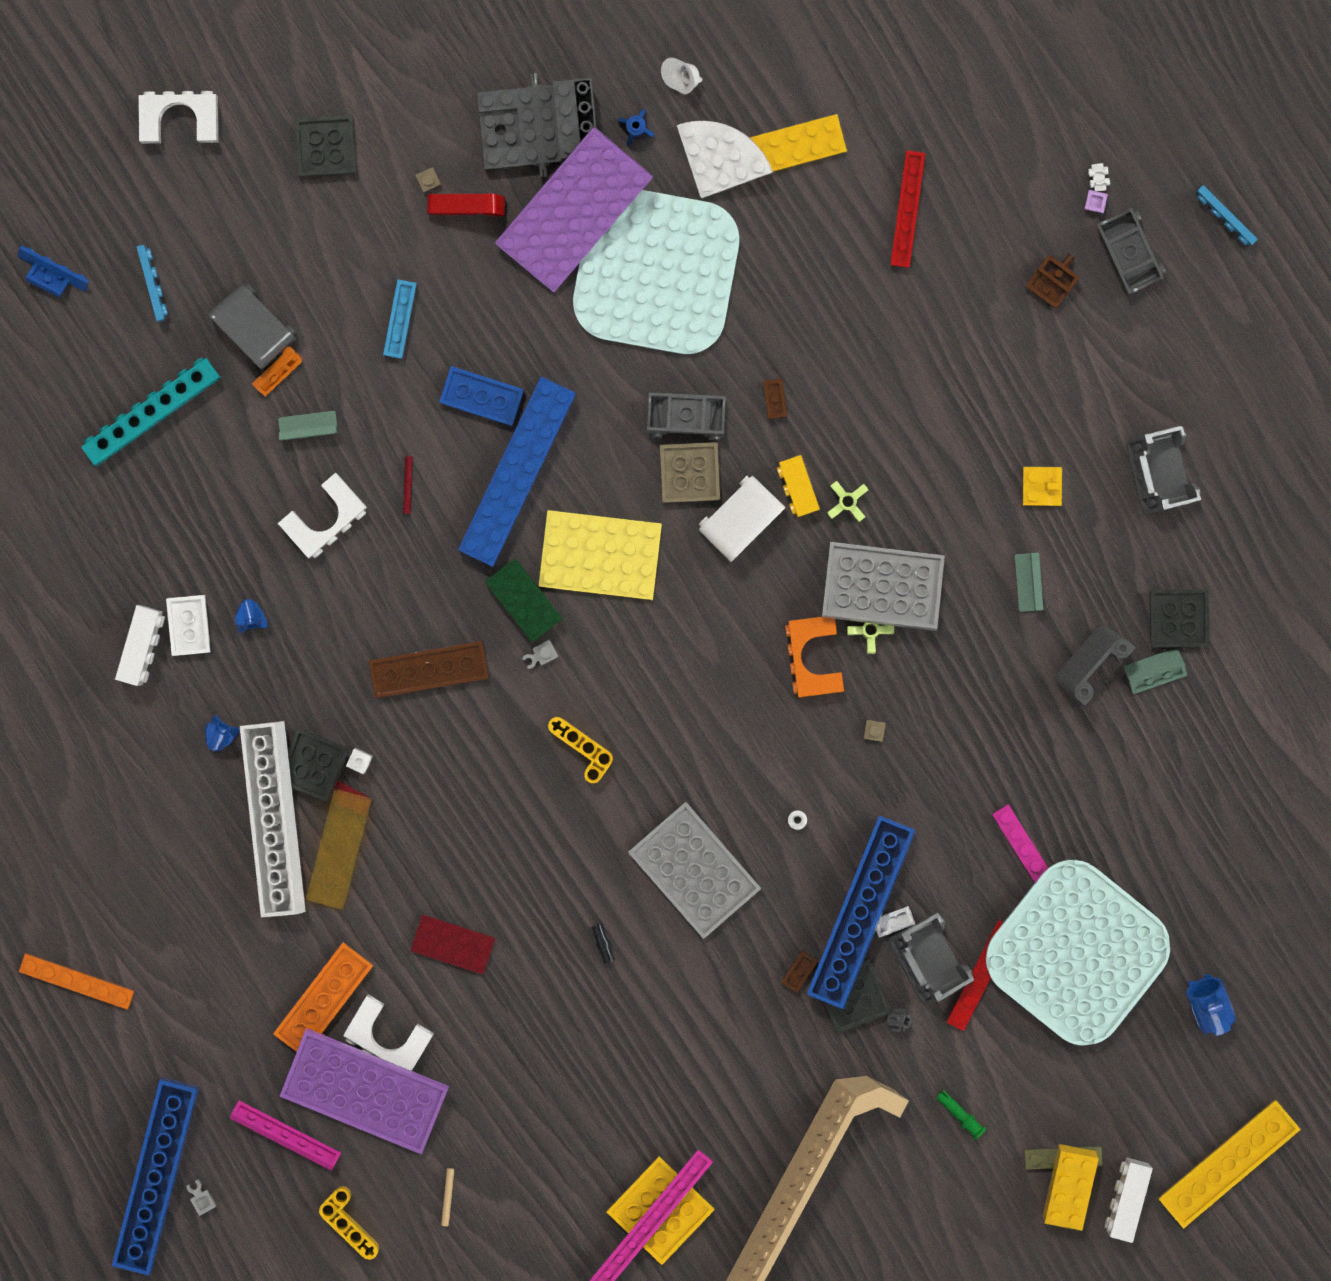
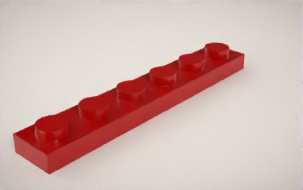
M906 150L891 266L910 267L925 153Z
M1000 920L997 921L972 970L974 981L964 986L946 1021L962 1031L965 1030L991 979L986 966V951L991 938L1004 923Z

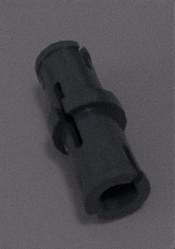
M603 923L592 926L591 929L597 942L596 947L600 950L603 963H609L610 960L614 961L615 957L609 945L611 942L610 939H607Z

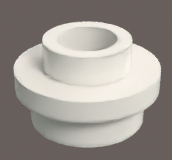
M793 811L788 817V823L791 828L800 830L806 826L807 817L802 811ZM797 816L801 818L799 824L794 822V818Z

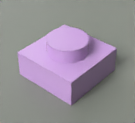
M1089 190L1084 209L1103 214L1108 194Z

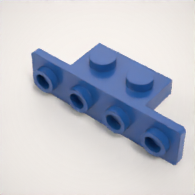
M19 247L18 258L33 265L25 281L60 298L68 284L84 292L88 289L89 280L83 275L70 271L64 265L52 262L50 258L35 253L31 248Z

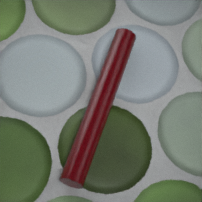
M405 456L403 514H410L412 456Z

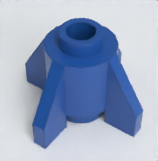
M642 109L638 116H632L629 119L619 117L618 122L626 125L627 132L629 133L626 145L630 146L634 137H640L643 134L653 138L654 133L646 128L643 119L646 110ZM639 123V128H633L632 124Z
M252 599L242 601L234 617L239 633L257 627L268 628L264 612L258 606V603Z
M214 715L211 723H207L204 729L206 744L212 751H221L231 744L240 729L239 727H230L226 723L221 722L217 715Z

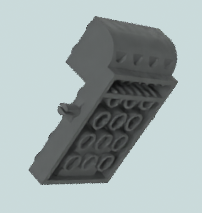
M534 73V81L533 74H529L530 85L526 88L477 92L485 171L539 166L540 178H543V170L544 177H548L547 165L563 163L594 126L596 127L592 79L554 81L553 85L543 86L538 85L537 73ZM498 125L505 126L506 132L504 135L500 136L495 133V128Z

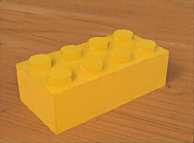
M1058 1145L1042 1215L1045 1224L1082 1231L1099 1160L1096 1151Z

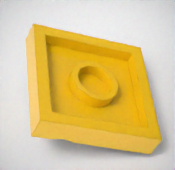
M1023 467V505L1062 506V467Z

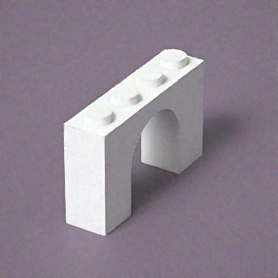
M171 91L163 92V95H155V92H144V95H139V142L142 144L161 143L162 116L167 109L175 105H185L194 111L197 119V141L199 143H218V96L213 94V91H201V94H194L193 91H183L182 95H174V92Z
M337 473L333 474L321 485L338 506V519L333 527L323 532L313 531L294 511H291L278 523L308 558L313 556L315 559L323 552L321 548L326 544L330 546L338 539L336 537L341 531L345 533L352 526L350 523L355 518L359 520L366 514L364 511L367 509L365 504Z
M367 995L343 1036L346 1037V1041L351 1045L355 1046L358 1044L363 1047L362 1051L375 1054L381 1059L412 1071L434 1033L417 1024L403 1046L397 1049L381 1047L373 1037L372 1027L384 1003Z

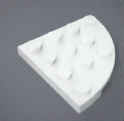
M693 121L677 125L701 198L773 173L765 154L752 139L741 131L726 124L711 121Z

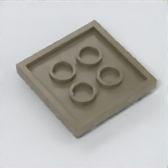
M718 442L660 445L663 503L720 500Z

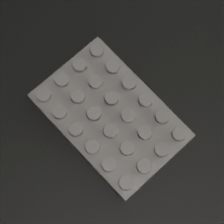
M830 542L822 617L937 631L945 556Z
M687 802L683 803L628 851L703 939L761 889Z

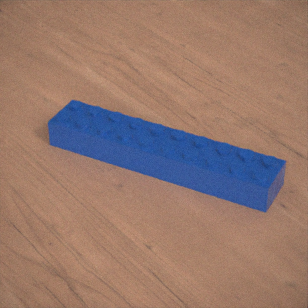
M540 377L462 540L459 551L494 567L576 396L575 392Z
M882 816L878 817L807 995L841 1009L845 1008L916 830Z
M164 1077L159 1080L112 1262L114 1267L148 1276L152 1272L199 1091L198 1086Z

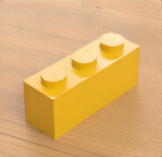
M799 455L779 462L780 467H777L780 478L784 477L786 485L783 488L786 496L791 497L792 503L789 505L792 514H797V517L820 510L802 456Z

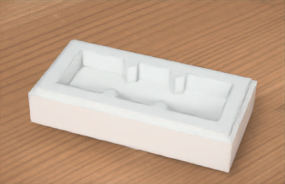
M909 906L881 917L876 929L879 938L915 924Z

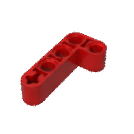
M428 194L427 214L505 216V196L498 194Z

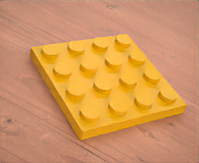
M658 1156L606 1213L629 1233L678 1173ZM692 1187L643 1248L662 1265L715 1208Z

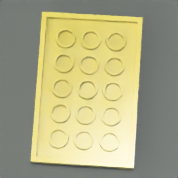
M547 510L539 587L653 600L662 524Z

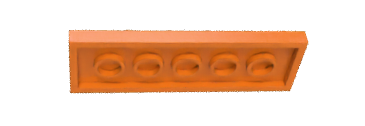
M343 942L273 1034L297 1052L306 1028L322 1034L374 965Z

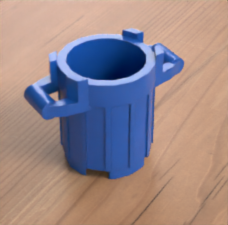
M1204 974V978L1195 982L1193 980L1189 981L1186 995L1202 1033L1206 1036L1208 1035L1207 1033H1214L1215 1036L1230 1031L1232 1023H1236L1235 1012L1223 981L1219 978L1211 977L1210 974Z

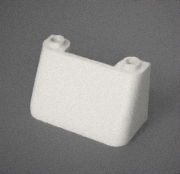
M753 475L750 478L746 476L739 483L741 487L710 518L706 516L698 524L700 526L699 531L730 562L786 508Z

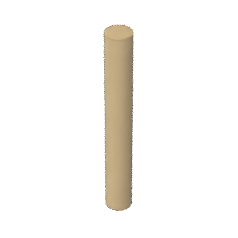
M447 1168L441 1226H449L454 1179L453 1168Z

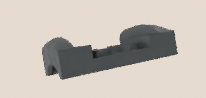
M1133 208L1097 224L1129 294L1164 279V274L1167 273L1163 263L1158 264L1141 228L1140 221H1142V217L1139 211H1134Z
M649 392L647 434H650L651 438H662V435H666V433L704 434L705 437H708L709 441H720V438L724 437L726 396Z

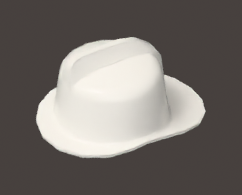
M668 58L661 66V75L665 84L680 93L688 94L699 82H702L698 69L692 64L682 62L676 58Z

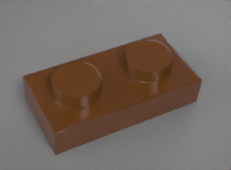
M782 379L763 381L768 419L787 417Z
M802 950L781 983L797 993L818 960Z

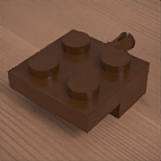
M1069 253L1063 262H1059L1051 255H1048L1025 286L1055 309H1057L1080 278L1069 269V265L1075 259L1073 256L1070 258L1071 254Z

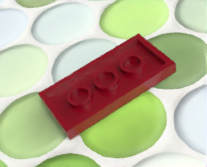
M422 914L410 951L484 974L495 937Z

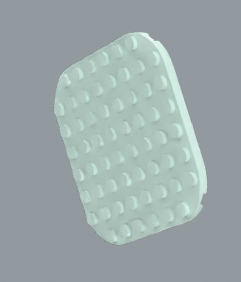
M642 190L579 263L573 297L574 311L579 323L591 335L604 340L679 354H695L707 349L719 338L725 323L739 248V232L735 221L726 210L716 204Z
M1065 860L1053 864L1042 873L993 935L986 951V966L991 979L1001 990L1058 1036L1077 1045L1096 1044L1108 1038L1116 1030L1164 969L1170 955L1169 935L1163 923L1154 914L1094 866L1083 861Z

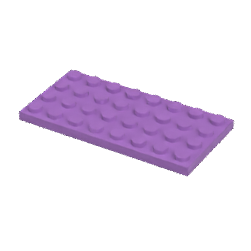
M594 126L496 240L495 244L551 291L555 292L649 183L653 175Z
M306 1028L280 1097L422 1154L449 1086Z

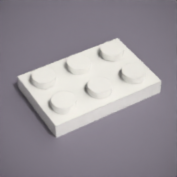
M205 595L166 599L172 656L211 652Z

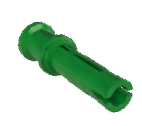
M945 1090L938 1094L936 1099L958 1119L961 1127L966 1129L973 1136L974 1140H977L987 1128L985 1126L982 1127L975 1120V1116L969 1115Z

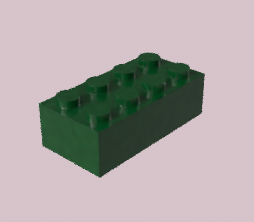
M516 558L485 581L531 642L537 640L563 619Z

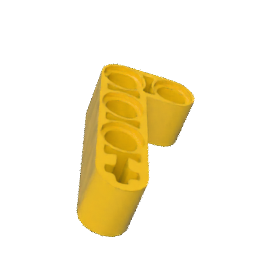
M552 718L548 724L549 730L592 761L587 767L584 776L589 783H597L613 761L612 754L563 718ZM553 721H561L562 723L560 724V726L564 729L566 728V725L570 727L565 732L564 737L560 735L563 732L562 730L557 729L555 731L553 729ZM571 731H575L578 734V740L575 742H571L567 738L568 733ZM587 742L592 743L594 746V750L591 753H586L583 750V745ZM603 753L608 754L610 757V761L607 764L599 762V756ZM591 769H595L599 773L598 778L595 780L588 777V771Z
M340 1186L322 1203L319 1213L362 1257L368 1260L373 1259L379 1252V1244L342 1209L350 1200L351 1191L346 1186ZM340 1191L345 1192L347 1199H338L337 1193ZM324 1206H332L334 1212L332 1214L325 1213ZM338 1219H345L347 1226L340 1227L337 1223ZM351 1233H360L361 1239L358 1241L353 1240ZM364 1239H366L367 1241L365 1242V1245L363 1244L362 1247H360L359 1245H361ZM373 1246V1252L367 1253V1247Z

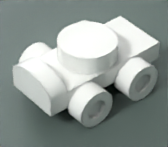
M1103 163L1091 165L1092 169H1088L1089 177L1093 176V180H1090V188H1094L1096 192L1105 191L1106 186H1110L1109 178H1105V175L1108 174V167H1104Z

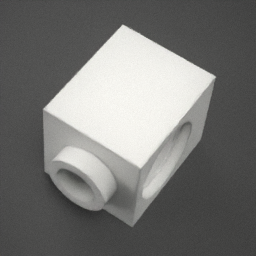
M354 748L346 766L365 774L373 756Z

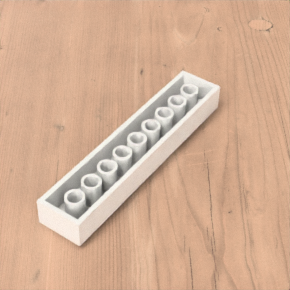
M281 721L240 726L261 917L294 915L306 912L285 723Z

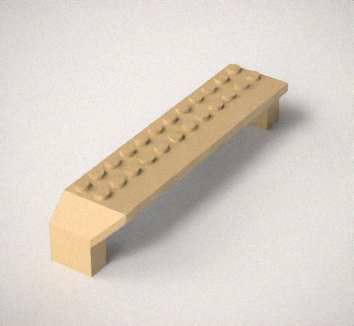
M868 1076L835 1079L726 1281H765L853 1117L879 1107L900 1118L909 1100L896 1090Z

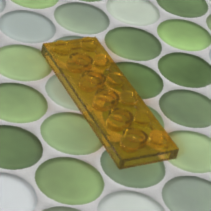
M338 789L334 790L306 900L344 909L372 801L371 798Z

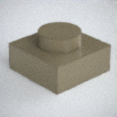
M433 167L416 174L423 193L441 186Z
M866 720L863 739L883 742L886 723Z

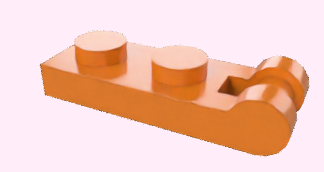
M286 347L283 350V355L263 372L252 385L264 396H267L302 362V357L295 353V350L291 347Z

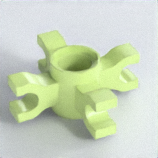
M837 481L833 483L831 488L839 496V504L831 509L828 515L833 519L841 511L850 510L858 522H860L865 516L856 504L857 499L868 491L867 487L863 484L853 493H846ZM845 496H850L853 499L852 506L846 507L843 505L842 500Z
M865 623L863 626L847 627V635H863L867 639V654L876 653L875 638L878 634H894V626L891 625L879 626L875 623ZM869 625L874 626L876 633L868 635L865 628Z

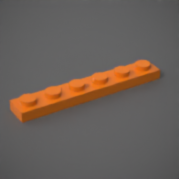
M27 953L24 955L19 970L20 973L124 1009H129L134 990Z

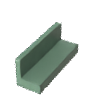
M335 411L280 417L278 419L280 429L279 440L281 441L338 434Z
M1039 553L1016 554L1015 569L1019 611L1043 610Z
M1178 648L1123 667L1132 694L1187 676L1185 663Z

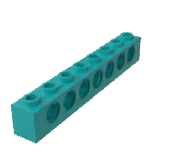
M203 358L198 359L193 363V368L190 370L184 369L178 373L177 376L179 378L173 382L169 380L161 386L162 390L157 393L156 391L146 396L147 400L142 404L138 402L130 408L131 412L127 415L124 413L114 419L116 421L111 426L107 424L99 430L100 434L96 437L92 435L84 440V445L81 448L93 465L98 466L221 379L222 377L208 358L204 360ZM196 372L202 374V379L198 383H195L192 378ZM181 383H184L186 385V391L182 394H179L177 391V386ZM165 394L171 397V401L167 405L161 402V398ZM150 405H153L155 408V413L152 416L146 414V408ZM137 416L140 421L139 425L132 427L130 420L132 417ZM117 428H122L124 431V435L121 438H116L114 434ZM106 439L108 441L106 449L99 447L100 440Z

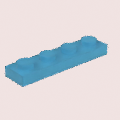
M1204 185L1195 192L1198 195L1197 199L1205 205L1207 203L1212 208L1210 211L1216 218L1221 217L1225 221L1224 225L1229 231H1235L1239 235L1237 238L1242 244L1251 246L1258 240Z
M145 245L137 246L156 321H165L168 311L166 305L161 302L160 297L163 296L161 286L156 284L155 278H158L156 268L151 265L150 260L153 259L151 249H147Z
M397 280L384 356L403 359L417 283Z

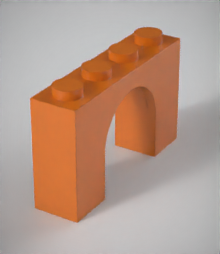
M815 617L788 621L789 625H785L786 637L790 636L791 644L787 645L789 656L793 655V663H790L791 675L795 674L796 682H792L794 694L797 693L798 697L844 692L842 672L822 675L813 674L804 667L801 660L802 648L807 641L814 637L837 634L835 619Z

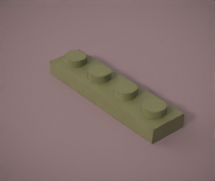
M1101 1146L1077 1147L1096 1151L1099 1158L1097 1166H1102ZM1058 1148L1024 1149L1025 1169L1053 1168Z

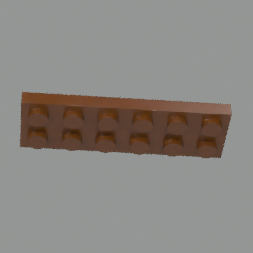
M483 641L369 660L375 698L489 678Z

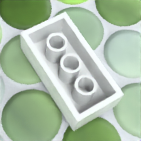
M136 605L115 680L136 686L147 682L149 676L147 668L149 664H152L155 653H152L154 646H157L160 635L157 633L159 628L163 627L165 621L163 611Z
M1127 1157L1125 1162H1121L1119 1170L1121 1178L1116 1181L1114 1188L1116 1196L1115 1199L1112 1198L1109 1207L1111 1215L1106 1218L1104 1228H1107L1106 1232L1112 1238L1133 1243L1153 1169L1146 1162Z

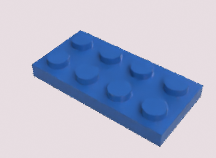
M451 366L439 403L513 426L524 389Z

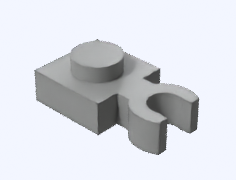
M548 640L533 648L535 654H527L522 659H532V664L527 666L528 669H531L536 665L537 661L542 666L557 658L558 654L551 641Z
M197 1179L195 1181L197 1189L191 1188L190 1184L186 1187L188 1192L194 1194V1197L190 1200L200 1216L217 1205L208 1189L202 1191V1183Z

